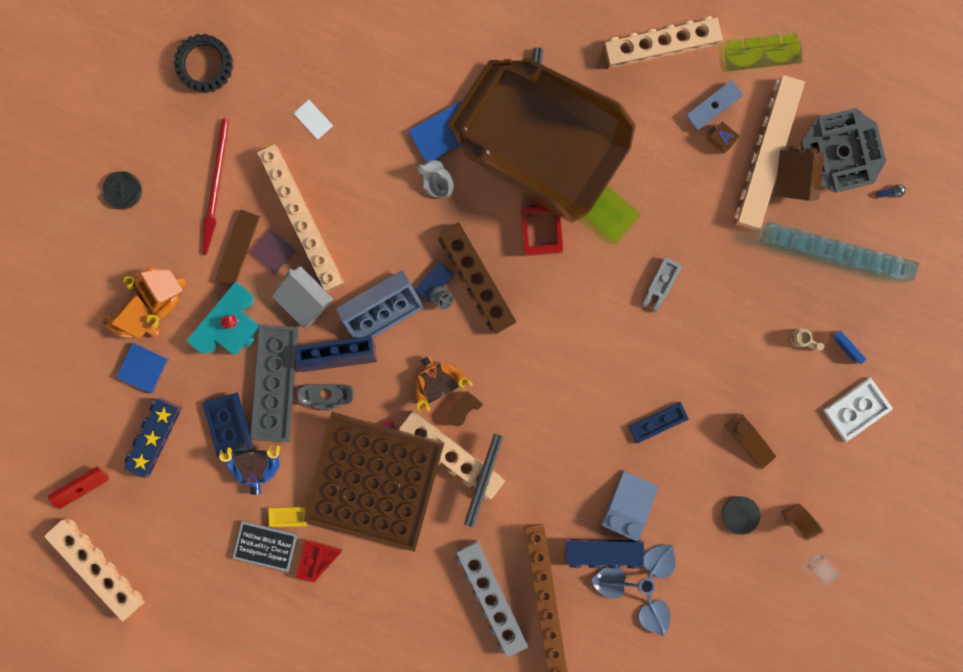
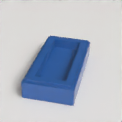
M835 331L831 335V338L855 364H862L867 360L842 331Z

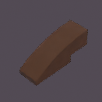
M800 504L782 511L787 525L793 528L796 536L805 541L824 532L813 516Z

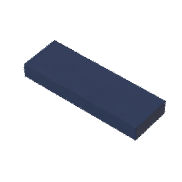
M678 402L628 427L636 444L689 420L681 402Z

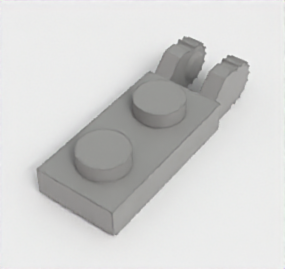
M664 257L647 290L648 293L643 300L642 306L646 307L654 294L659 298L654 304L652 311H658L677 278L682 265Z

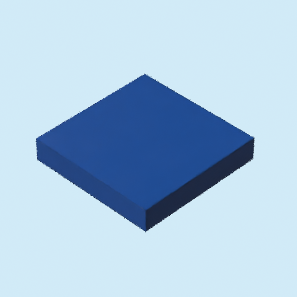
M132 343L116 378L146 392L153 393L168 358L136 343Z

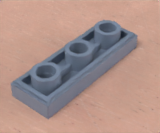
M731 80L688 113L686 118L698 131L740 99L743 94ZM711 104H715L717 108H712Z

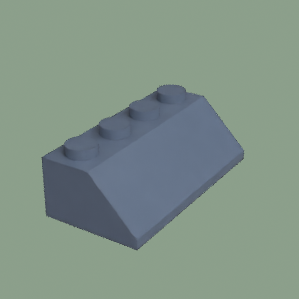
M401 270L336 309L343 324L353 338L367 336L374 338L425 307L404 271Z

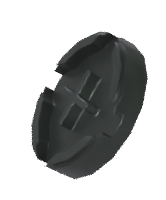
M114 172L106 178L103 184L105 200L117 209L125 210L132 208L139 202L142 195L141 182L129 172Z
M732 497L722 508L723 524L735 534L744 535L751 533L760 523L761 514L759 507L748 497Z

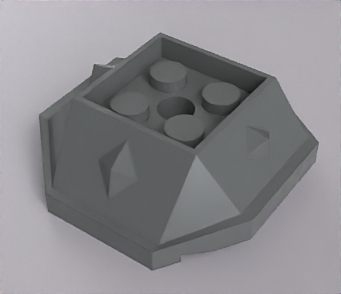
M857 108L817 117L800 142L802 150H805V148H817V152L824 153L821 186L833 193L874 184L886 162L877 123L862 114ZM839 148L845 151V157L839 155Z

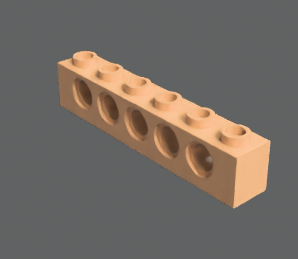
M709 16L702 18L700 22L686 21L682 23V26L668 25L659 31L650 29L645 31V34L637 35V33H631L622 39H619V37L610 38L604 44V52L608 69L720 45L723 38L718 18L712 19ZM695 30H701L704 33V37H698ZM676 35H684L685 41H679ZM664 38L667 41V45H660L658 39ZM639 43H647L648 49H641ZM627 46L630 52L625 54L621 52L620 47Z
M412 411L399 430L415 434L416 429L422 428L425 430L426 438L445 442L439 465L443 463L447 466L446 470L453 476L458 474L463 478L462 482L469 488L474 486L476 488V478L480 475L484 463L416 412ZM449 451L454 452L456 460L448 461L445 457L446 453ZM469 463L472 466V470L469 473L462 472V464ZM492 471L484 495L485 500L487 497L492 500L505 482V479Z
M68 518L61 520L44 537L122 622L125 621L145 603L142 600V595L129 586L130 583L124 576H120L117 573L115 565L106 561L102 551L90 543V538L77 529L78 526L73 520ZM68 535L73 538V544L68 543ZM81 550H84L86 552V559L81 557ZM93 564L99 566V573L93 570ZM106 578L112 580V587L106 584ZM119 592L125 594V601H122L119 598Z

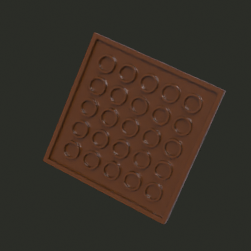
M331 412L304 522L415 552L445 442Z

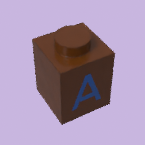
M721 122L719 125L714 124L708 131L710 136L707 140L725 154L740 135L724 122Z

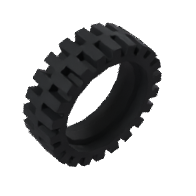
M195 34V37L189 36L187 41L183 40L181 42L182 46H178V52L174 55L176 58L174 60L175 71L179 79L187 87L200 93L215 92L217 88L221 89L222 85L228 82L227 79L231 77V70L233 71V59L226 45L215 36H209L208 34ZM198 46L213 47L222 58V67L219 74L209 81L199 82L188 75L186 70L187 56Z

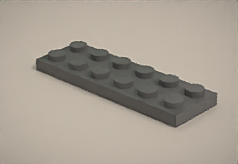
M259 324L251 439L290 442L296 370L295 346L298 344L299 327Z

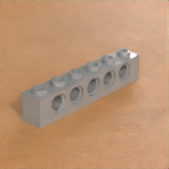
M478 540L457 549L456 561L460 567H464L466 573L463 575L467 583H471L474 588L472 591L476 601L480 600L483 606L480 610L484 618H488L491 623L489 629L492 635H497L500 641L497 643L502 654L505 653L508 658L528 648V643ZM471 560L479 562V566L476 569L469 567L468 563ZM480 577L487 579L488 582L485 586L477 584V580ZM494 595L496 597L495 602H486V596ZM497 612L504 614V618L500 621L493 617ZM505 630L513 632L509 638H505L502 633Z

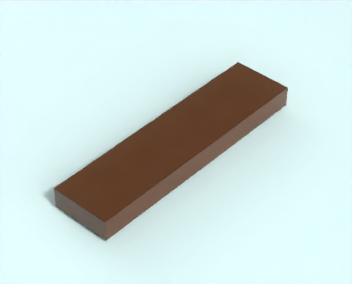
M244 210L240 211L216 277V282L230 287L237 282L260 216Z

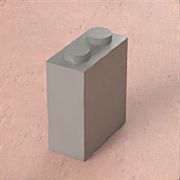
M300 266L296 270L291 269L285 274V281H281L275 287L277 291L272 297L306 329L317 320L333 298Z

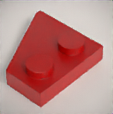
M307 539L296 578L314 583L340 555L342 549Z

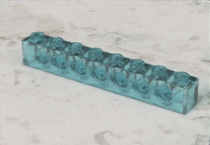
M772 222L764 224L759 242L903 282L915 280L919 262Z

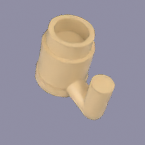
M795 329L790 334V342L795 347L808 346L816 351L824 349L823 343H817L812 340V334L807 329Z

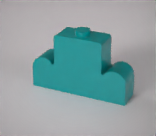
M235 282L187 339V342L204 354L214 353L219 343L230 353L240 354L245 347L248 348L255 339L253 337L259 331V323L244 312V310L252 308L255 304L254 295L242 284ZM231 315L236 316V320H238L236 327L225 329L224 326L220 327L221 318Z

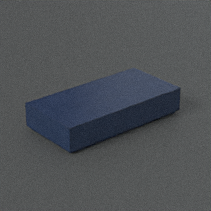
M439 262L415 291L430 303L431 291L437 286L444 287L453 277L454 273Z

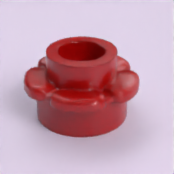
M231 315L221 318L220 327L224 326L225 329L236 327V322H238L236 316Z

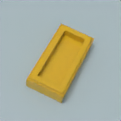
M307 506L269 507L268 527L308 526V522H304Z

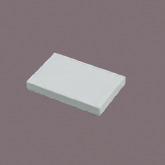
M868 378L822 411L844 442H847L893 408L874 381Z

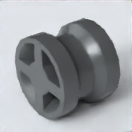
M437 286L431 291L430 300L437 307L445 310L452 305L454 296L443 286Z

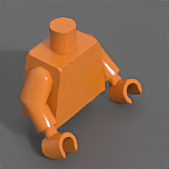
M138 288L134 289L138 293L135 292L114 317L104 316L108 319L107 324L100 322L101 326L109 327V330L121 338H141L145 332L155 338L161 331L159 327L151 328L156 320H151L147 323V317L156 315V312L153 313Z

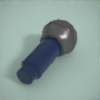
M897 184L890 189L876 192V197L883 198L893 195L902 197L906 193V188L903 184Z

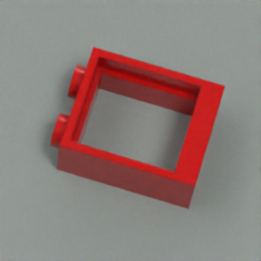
M525 205V209H521L524 256L563 253L561 217L556 214L557 245L529 247L527 214L551 213V211L545 207L536 208V205Z

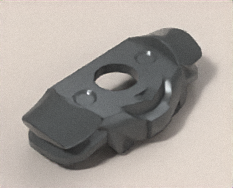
M310 384L300 386L298 390V400L301 404L311 405V408L321 409L322 411H329L333 408H339L340 405H347L352 402L354 397L353 387L343 384ZM322 389H329L331 397L328 399L322 398L320 395Z

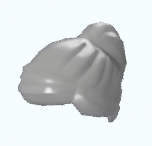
M432 160L424 165H418V173L423 175L422 188L429 195L441 198L451 196L454 188L452 177L444 169L441 162Z

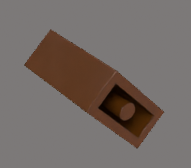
M788 146V149H781L775 196L806 201L819 200L824 153L817 152V148L800 150V146Z

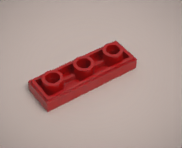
M97 466L80 477L73 479L65 486L56 489L48 495V500L61 509L109 481V477Z

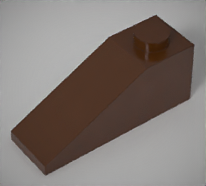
M736 414L724 425L761 469L777 457L743 414Z

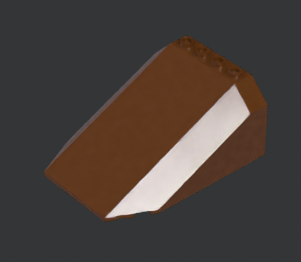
M523 58L518 61H512L511 59H504L502 61L489 60L448 122V126L454 133L467 158L570 223L590 213L630 152L636 127L621 103L529 58Z

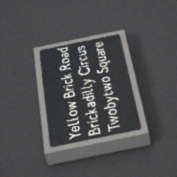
M243 520L233 559L289 572L298 534Z

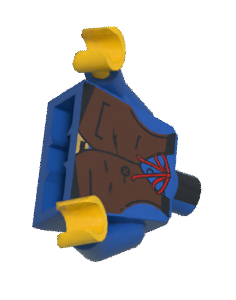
M269 445L268 450L237 452L233 456H231L232 449L228 448V454H224L220 450L219 457L225 462L227 469L235 480L239 481L240 484H249L250 495L261 494V483L269 482L275 476L280 466V446H277L276 451L272 450L271 445Z

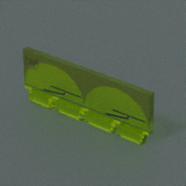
M796 33L782 34V42H780L779 35L764 36L763 44H761L760 37L745 38L744 46H742V39L728 40V48L724 49L726 72L803 63L801 40H797Z

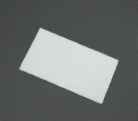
M310 100L306 101L294 112L295 116L317 140L333 126Z

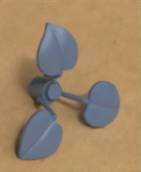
M672 545L656 546L645 554L644 568L650 570L648 578L639 580L638 584L624 582L625 573L620 568L605 567L592 578V583L596 590L607 598L616 599L623 596L624 586L637 587L640 593L647 594L649 605L643 606L639 612L641 625L645 629L661 636L667 633L670 625L669 608L662 600H656L652 603L651 593L655 590V584L652 581L653 573L658 578H666L675 569L674 547Z

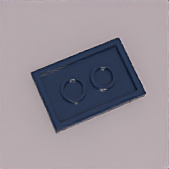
M238 392L202 402L217 458L220 456V450L224 454H228L227 450L231 448L233 454L253 448Z

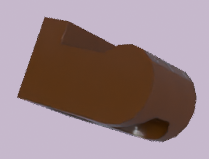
M468 392L449 415L450 423L454 426H461L473 407L479 410L483 403Z

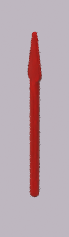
M223 118L221 121L208 212L203 221V255L208 253L217 223L215 211L229 126L227 118Z

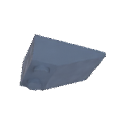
M623 470L600 521L601 525L638 542L659 486Z

